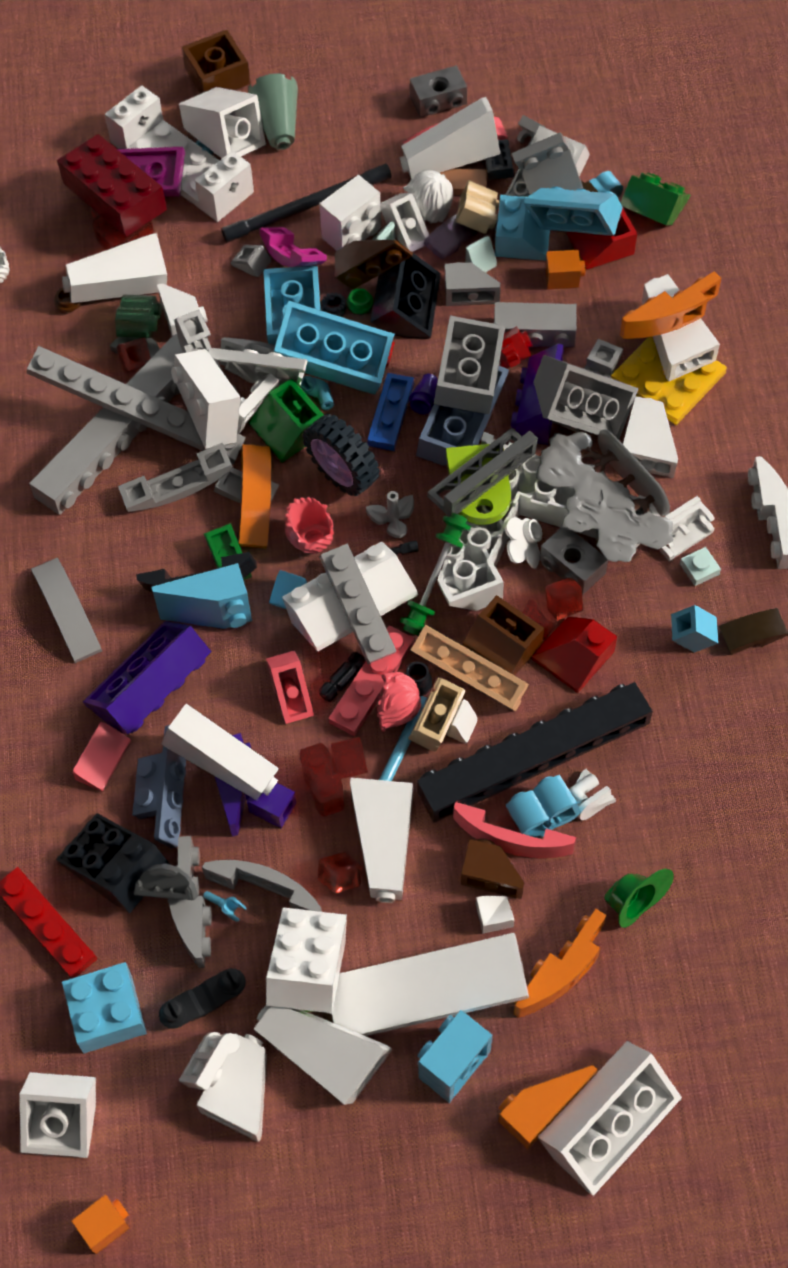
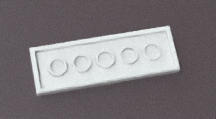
M510 933L340 973L332 1011L333 1023L368 1036L446 1018L449 1015L455 1016L460 1010L468 1013L528 999L529 994L515 933Z

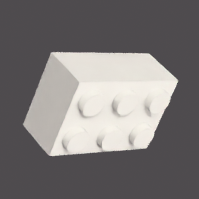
M292 908L282 909L266 977V1006L332 1013L346 942L347 915Z

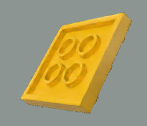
M652 336L648 337L611 375V378L639 388L636 394L637 397L652 398L663 402L667 419L674 425H677L724 376L727 367L716 360L672 381H668Z

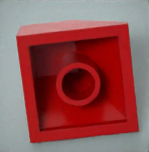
M568 616L532 655L531 659L576 693H579L613 655L617 636L594 619Z

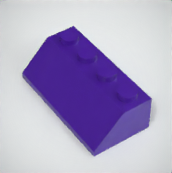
M165 621L83 703L108 725L121 733L129 735L143 725V720L151 712L158 710L164 704V699L172 691H176L185 683V678L192 671L199 669L205 663V658L212 651L190 625Z

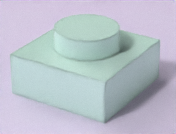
M706 547L680 560V566L694 586L720 575L721 568Z

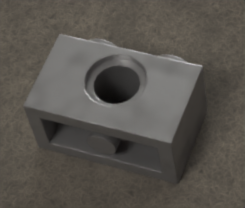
M456 65L410 78V98L421 118L467 105V85Z
M561 527L541 545L540 561L548 571H554L563 579L568 588L577 590L581 595L587 592L606 574L608 560L604 555L568 528ZM567 560H575L577 563H569Z

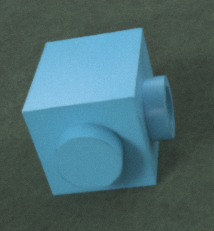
M696 605L671 614L672 641L694 653L718 644L716 616Z

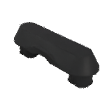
M234 968L226 969L205 980L195 988L172 998L161 1006L159 1010L160 1022L169 1029H176L218 1009L244 990L246 980L243 973Z

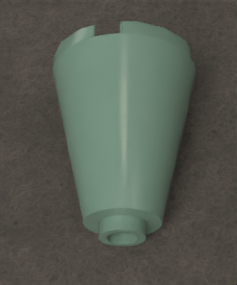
M268 74L257 78V84L253 87L250 84L248 86V93L255 94L258 97L262 126L269 144L278 150H285L295 141L298 85L295 78L291 77V80L286 79L285 74Z

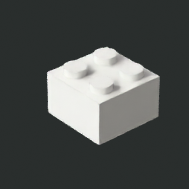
M359 175L319 203L322 239L336 251L353 241L365 240L370 235L376 234L381 228L380 192Z

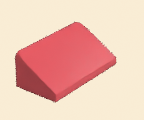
M100 722L73 769L75 780L103 792L129 746L131 739L110 725Z

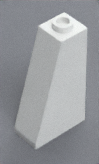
M484 97L402 145L404 156L400 157L403 172L408 171L412 180L417 173L424 170L443 172L501 154L493 110L487 98Z
M157 233L67 264V276H62L64 293L69 292L72 303L158 293V284L167 285V271Z
M668 274L660 278H653L644 284L642 304L644 305L650 297H656L664 291L673 297L680 290ZM701 318L680 329L653 336L668 381L715 362L717 359L720 344Z
M188 704L184 705L170 724L161 743L169 750L255 800L259 798L262 792L268 796L278 782L273 777L278 771V767Z
M351 778V796L370 896L382 903H393L395 900H402L413 783Z
M265 1006L258 1014L257 1020L259 1022L254 1030L344 1105L351 1104L356 1100L392 1051L388 1045L300 1009Z

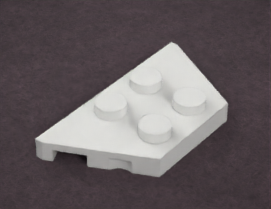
M209 348L208 352L214 361L227 362L226 370L254 384L260 378L264 381L271 373L279 380L277 387L291 378L301 387L307 365L306 359L284 357L276 352H269L267 355L259 354L251 349H244L242 352Z

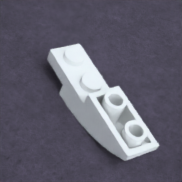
M761 456L755 457L753 467L748 469V483L753 485L754 488L752 508L757 509L759 520H767V531L773 535L771 556L773 559L776 558L778 569H788V488L768 462Z

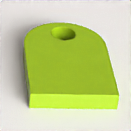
M490 444L446 448L448 474L451 475ZM486 458L485 460H483L482 467L489 461H491L493 458ZM465 474L464 476H462L461 483L465 481L468 477H470L472 474ZM508 475L458 514L467 518L468 522L477 525L492 524L502 519L508 512L511 502V488ZM480 505H487L492 511L482 514L476 508Z

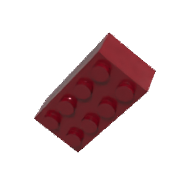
M99 134L57 160L63 184L125 237L167 210L162 186Z

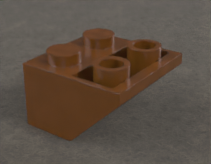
M496 595L478 615L462 646L515 676L542 645L544 628Z

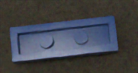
M387 373L368 435V446L395 451L409 404V397L414 387V377Z

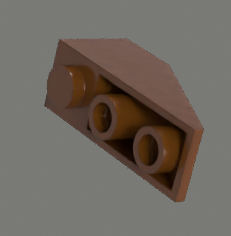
M396 240L353 241L335 252V278L354 290L412 257L413 252Z

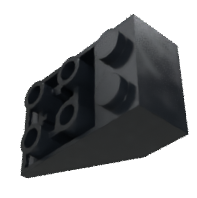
M98 813L94 815L56 859L58 863L91 888L128 913H131L145 897L134 895L135 884L141 875L154 865H170L152 842Z

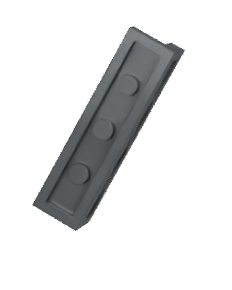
M513 428L509 429L428 491L427 497L448 517H450L452 512L460 513L535 455L538 438L531 431L521 436ZM512 439L514 443L503 451V445ZM486 458H493L491 461H489L482 467L483 460H485ZM465 474H472L470 477H468L465 481L461 483L462 476H464ZM444 490H451L444 496V500L439 496Z

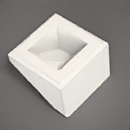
M507 896L476 897V908L483 933L514 927L515 920Z

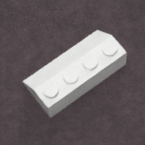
M383 542L369 547L354 557L380 616L418 595L417 589L397 555ZM327 573L320 574L317 578L282 596L291 623L317 651L353 632Z
M626 1041L538 1136V1139L552 1158L588 1193L594 1196L682 1097L652 1053Z

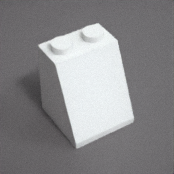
M215 87L179 103L184 129L220 158L225 157L231 151L241 157L266 145L258 97L255 94Z

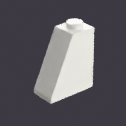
M636 396L623 445L649 473L674 478L678 456L664 404L652 398Z
M235 1033L240 1041L238 1050L226 1056L220 1067L222 1074L213 1087L209 1086L207 1091L204 1090L197 1103V1107L200 1113L259 1142L262 1137L267 1055L265 1048L262 1047L263 1042L250 1034H245L242 1037Z

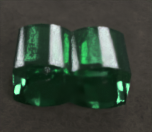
M124 294L115 316L116 337L150 338L152 331L156 332L157 319H161L162 306L161 303L157 302V296Z

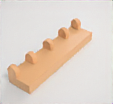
M427 625L424 626L411 648V651L514 711L519 707L520 699L529 685L527 682Z

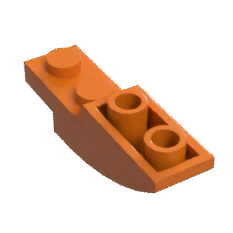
M713 271L706 277L698 278L692 286L678 291L673 297L665 291L656 297H650L644 305L636 310L628 311L623 316L620 336L623 339L652 337L680 329L695 322L705 315L707 302L718 296L722 278Z
M595 909L590 917L584 915L575 930L579 934L573 943L568 940L558 957L550 953L545 961L541 959L537 961L530 973L533 979L527 987L529 998L514 1002L513 1015L520 1018L548 1006L580 981L598 959L601 948L595 945L593 941L603 928L607 915L598 909Z

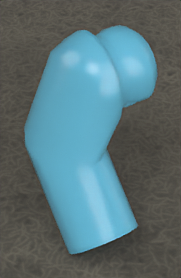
M311 376L303 377L301 383L303 391L308 395L318 398L323 410L331 409L334 406V401L328 384L321 379Z

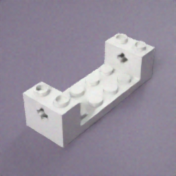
M142 85L105 113L110 142L119 149L183 146L185 158L180 195L215 221H220L254 192L251 164L233 151L219 161L207 151L202 150L203 148L163 120L159 97Z

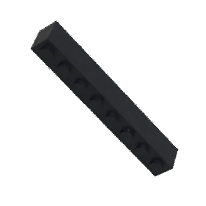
M635 682L628 685L620 684L614 687L609 694L600 698L598 696L591 697L576 709L567 708L561 711L554 719L547 722L545 720L538 721L523 733H512L506 736L501 743L494 746H483L468 758H457L451 761L446 768L439 771L430 770L424 773L417 780V793L433 823L454 813L455 802L472 806L650 724L653 711Z

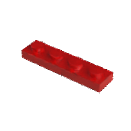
M16 867L0 880V897L71 979L80 975L97 960L92 950L19 867Z

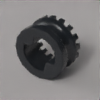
M333 292L331 294L328 293L322 299V311L339 317L344 316L346 312L344 296L337 292L335 294ZM335 304H339V305H340V308H339V307H334L333 309H332V308L330 309V307H328L329 305H330V306H334Z

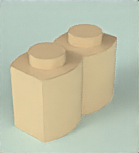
M468 180L459 199L456 222L486 234L488 228L493 229L498 219L496 212L500 203L497 200V192Z

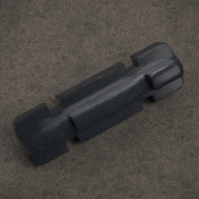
M353 652L347 658L348 662H344L329 678L330 681L325 682L319 688V695L326 701L331 702L338 695L337 691H342L356 676L355 672H359L366 661L363 655Z

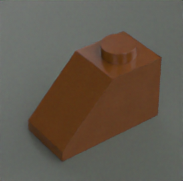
M470 839L461 872L460 885L522 899L525 883L501 846L495 845L494 842L488 839H478L477 841Z

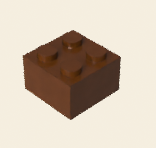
M227 29L181 47L185 70L200 94L215 87L236 90L250 84L248 61Z

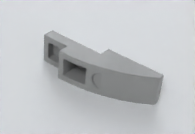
M191 836L178 837V866L176 867L183 870L192 879L198 897L194 901L168 898L173 920L186 950L199 968L205 967V957L211 956V939L206 937V926H211V907H206L203 896H199V878L194 877V866H199L200 863L199 847H194Z

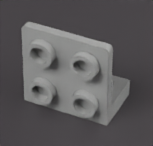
M561 132L512 153L515 164L521 169L529 195L540 188L583 189L568 142Z

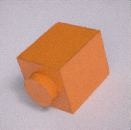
M579 250L546 252L545 273L547 290L579 288L580 277H585L584 260L580 261Z
M106 1194L72 1220V1223L95 1254H98L130 1228L124 1220L129 1216L118 1198L112 1202Z

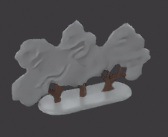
M606 429L599 432L598 444L602 454L591 451L593 444L591 437L584 432H576L569 436L555 433L550 438V446L541 451V464L537 469L536 478L552 487H571L574 489L575 495L568 498L566 502V509L569 513L564 517L562 527L580 533L592 528L597 529L599 539L597 546L604 557L612 562L631 561L632 556L636 553V544L638 543L658 550L673 541V537L670 535L673 531V522L668 518L662 517L670 512V504L663 488L615 435ZM586 449L589 453L581 454L580 451ZM585 457H593L592 459L594 461L599 459L600 462L595 464H584L581 459ZM609 463L623 479L620 481L610 480L605 474V465ZM601 466L602 469L600 472H596L595 467ZM627 484L638 494V496L642 495L646 498L633 500L630 497ZM650 503H653L660 516H655L649 512ZM642 507L643 513L636 515L635 511Z

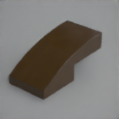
M778 608L753 613L719 626L732 655L760 643L763 647L788 636L787 628Z

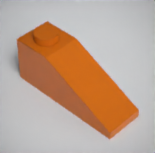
M591 1065L523 1089L516 1097L510 1094L499 1106L502 1112L499 1114L498 1122L528 1150L538 1140V1136L596 1075L598 1069Z

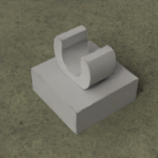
M523 115L518 123L523 130L518 134L517 140L523 143L526 137L531 136L529 146L539 126L546 127Z

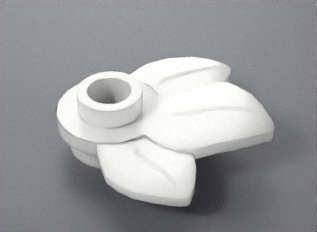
M517 517L510 518L504 526V531L510 537L507 543L509 559L515 564L521 563L526 559L528 564L535 569L540 561V551L537 542L542 539V528L535 519L525 518L520 520Z

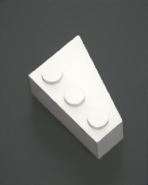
M206 349L176 354L174 367L171 368L172 379L177 384L205 449L223 443V445L236 443L240 407L239 394Z

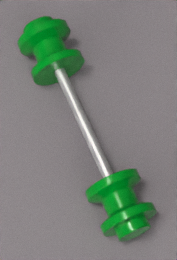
M453 512L450 517L443 516L442 520L446 524L444 532L436 533L435 538L445 542V545L421 602L417 604L408 600L407 605L411 608L408 617H403L399 621L405 624L403 630L417 636L420 635L424 628L427 616H433L436 612L425 607L448 550L451 545L462 549L464 544L459 539L463 531H470L471 526L466 524L467 518Z

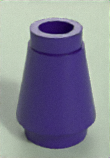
M423 375L411 393L409 402L414 412L428 414L432 410L438 383L435 375Z

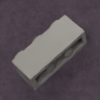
M495 302L494 324L504 325L505 332L516 326L521 333L526 331L533 345L531 347L554 346L556 344H563V348L575 347L576 304Z

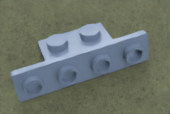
M170 725L165 726L164 736H165L166 731H167V729H168V727H169ZM163 746L162 753L138 758L132 816L138 819L156 816L154 839L170 848H177L178 837L181 831L180 821L186 759Z

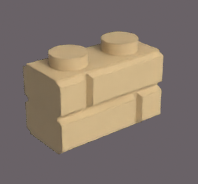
M438 677L408 739L436 752L447 733L465 690Z

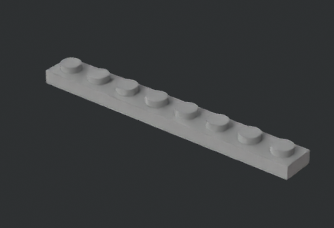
M38 346L27 367V374L197 449L206 450L188 411ZM238 433L236 443L224 445L231 464L235 463L246 438Z

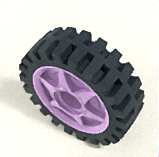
M324 414L303 432V443L307 447V453L312 456L310 459L318 465L317 469L320 472L325 473V478L328 481L331 479L332 484L336 487L339 486L342 492H347L350 496H358L379 478L380 469L377 468L379 466L378 462L373 459L375 457L373 452L368 450L369 446L366 442L361 441L362 437L360 434L354 433L353 427L350 425L346 426L344 420H339L335 415Z

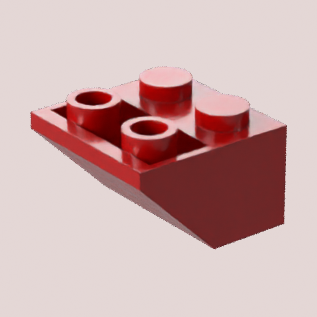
M623 208L614 236L565 231L574 249L579 250V258L581 261L584 260L586 270L634 255L638 234Z

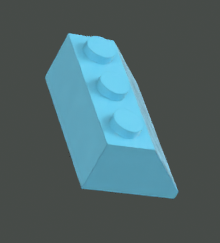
M561 187L540 188L525 198L524 201L525 206L540 229L610 236L615 235L623 208L616 194L610 191L589 192L585 189L565 190Z

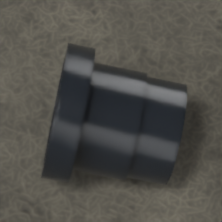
M413 662L407 667L405 675L410 678L415 674L424 676L420 680L413 679L417 684L420 696H424L432 688V676L424 663Z

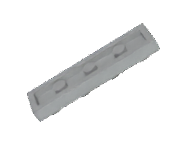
M348 543L321 554L319 558L367 664L394 654L396 652L395 646Z

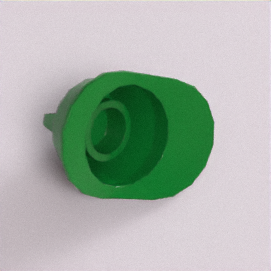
M665 868L658 870L648 878L639 874L628 873L616 881L605 894L604 899L619 915L618 924L620 927L627 928L632 925L645 911L663 898L673 883L674 874L672 870Z

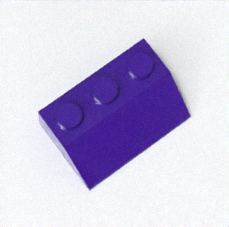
M556 344L530 356L528 367L522 368L520 383L524 384L523 390L518 389L515 405L519 406V410L512 414L511 428L515 429L521 436L531 431L538 438L537 444L548 445L552 420L546 419L542 415L534 379L543 355L563 360V344Z

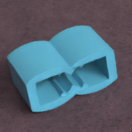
M560 775L542 779L533 790L515 794L510 802L506 804L521 834L538 839L544 836L546 829L553 830L572 821L581 814L576 800Z

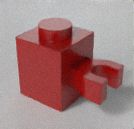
M516 326L504 333L499 366L507 369L512 368L531 356L529 348L533 345L526 331L521 333Z

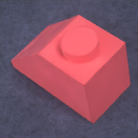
M290 651L266 658L285 724L314 716L303 670L296 652Z

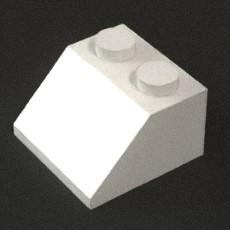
M29 1073L20 1092L21 1153L88 1157L96 1108V1077Z

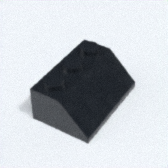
M413 253L412 257L378 275L370 322L381 330L393 333L394 336L417 339L431 338L441 273Z

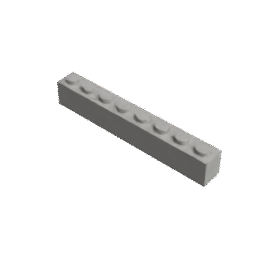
M177 334L172 336L130 379L127 385L167 403L175 395L180 394L177 384L174 383L171 375L175 355L183 353ZM103 407L29 483L34 498L58 515H61L66 508H70L75 503L76 498L85 489L92 486L95 478L103 470L108 469L114 458L121 451L126 450L133 438L139 432L144 431L147 426Z

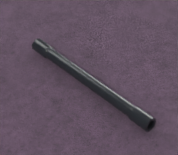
M386 163L359 175L370 185H375L392 177L390 168ZM353 178L249 219L240 220L222 227L221 232L226 243L248 235L252 231L316 207Z

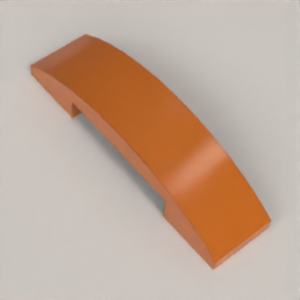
M242 444L241 512L238 543L240 547L267 549L271 502L270 447Z

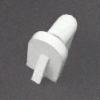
M587 769L582 771L576 784L569 788L581 811V814L578 815L580 820H587L607 805L616 802L608 786L590 798L585 795L599 785L596 776Z

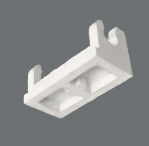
M698 496L665 516V518L673 522V531L670 534L673 537V541L658 550L668 561H671L714 532L715 528L710 522L715 520V518Z

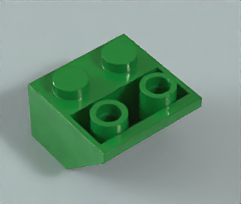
M641 172L640 175H631L620 203L622 207L664 225H673L689 200L690 194L685 193V187L673 182L661 183L662 178L649 172L647 174Z
M291 378L268 393L249 421V425L283 463L306 447L303 443V432L324 414Z

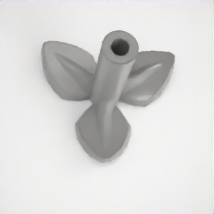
M391 491L387 494V509L381 505H369L366 507V512L369 518L378 525L389 522L387 533L392 537L401 538L406 535L407 526L399 521V519H406L411 516L414 508L413 495H409L399 500L398 493Z

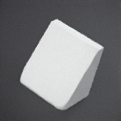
M461 700L447 730V736L462 743L469 741L477 723V716L468 701Z

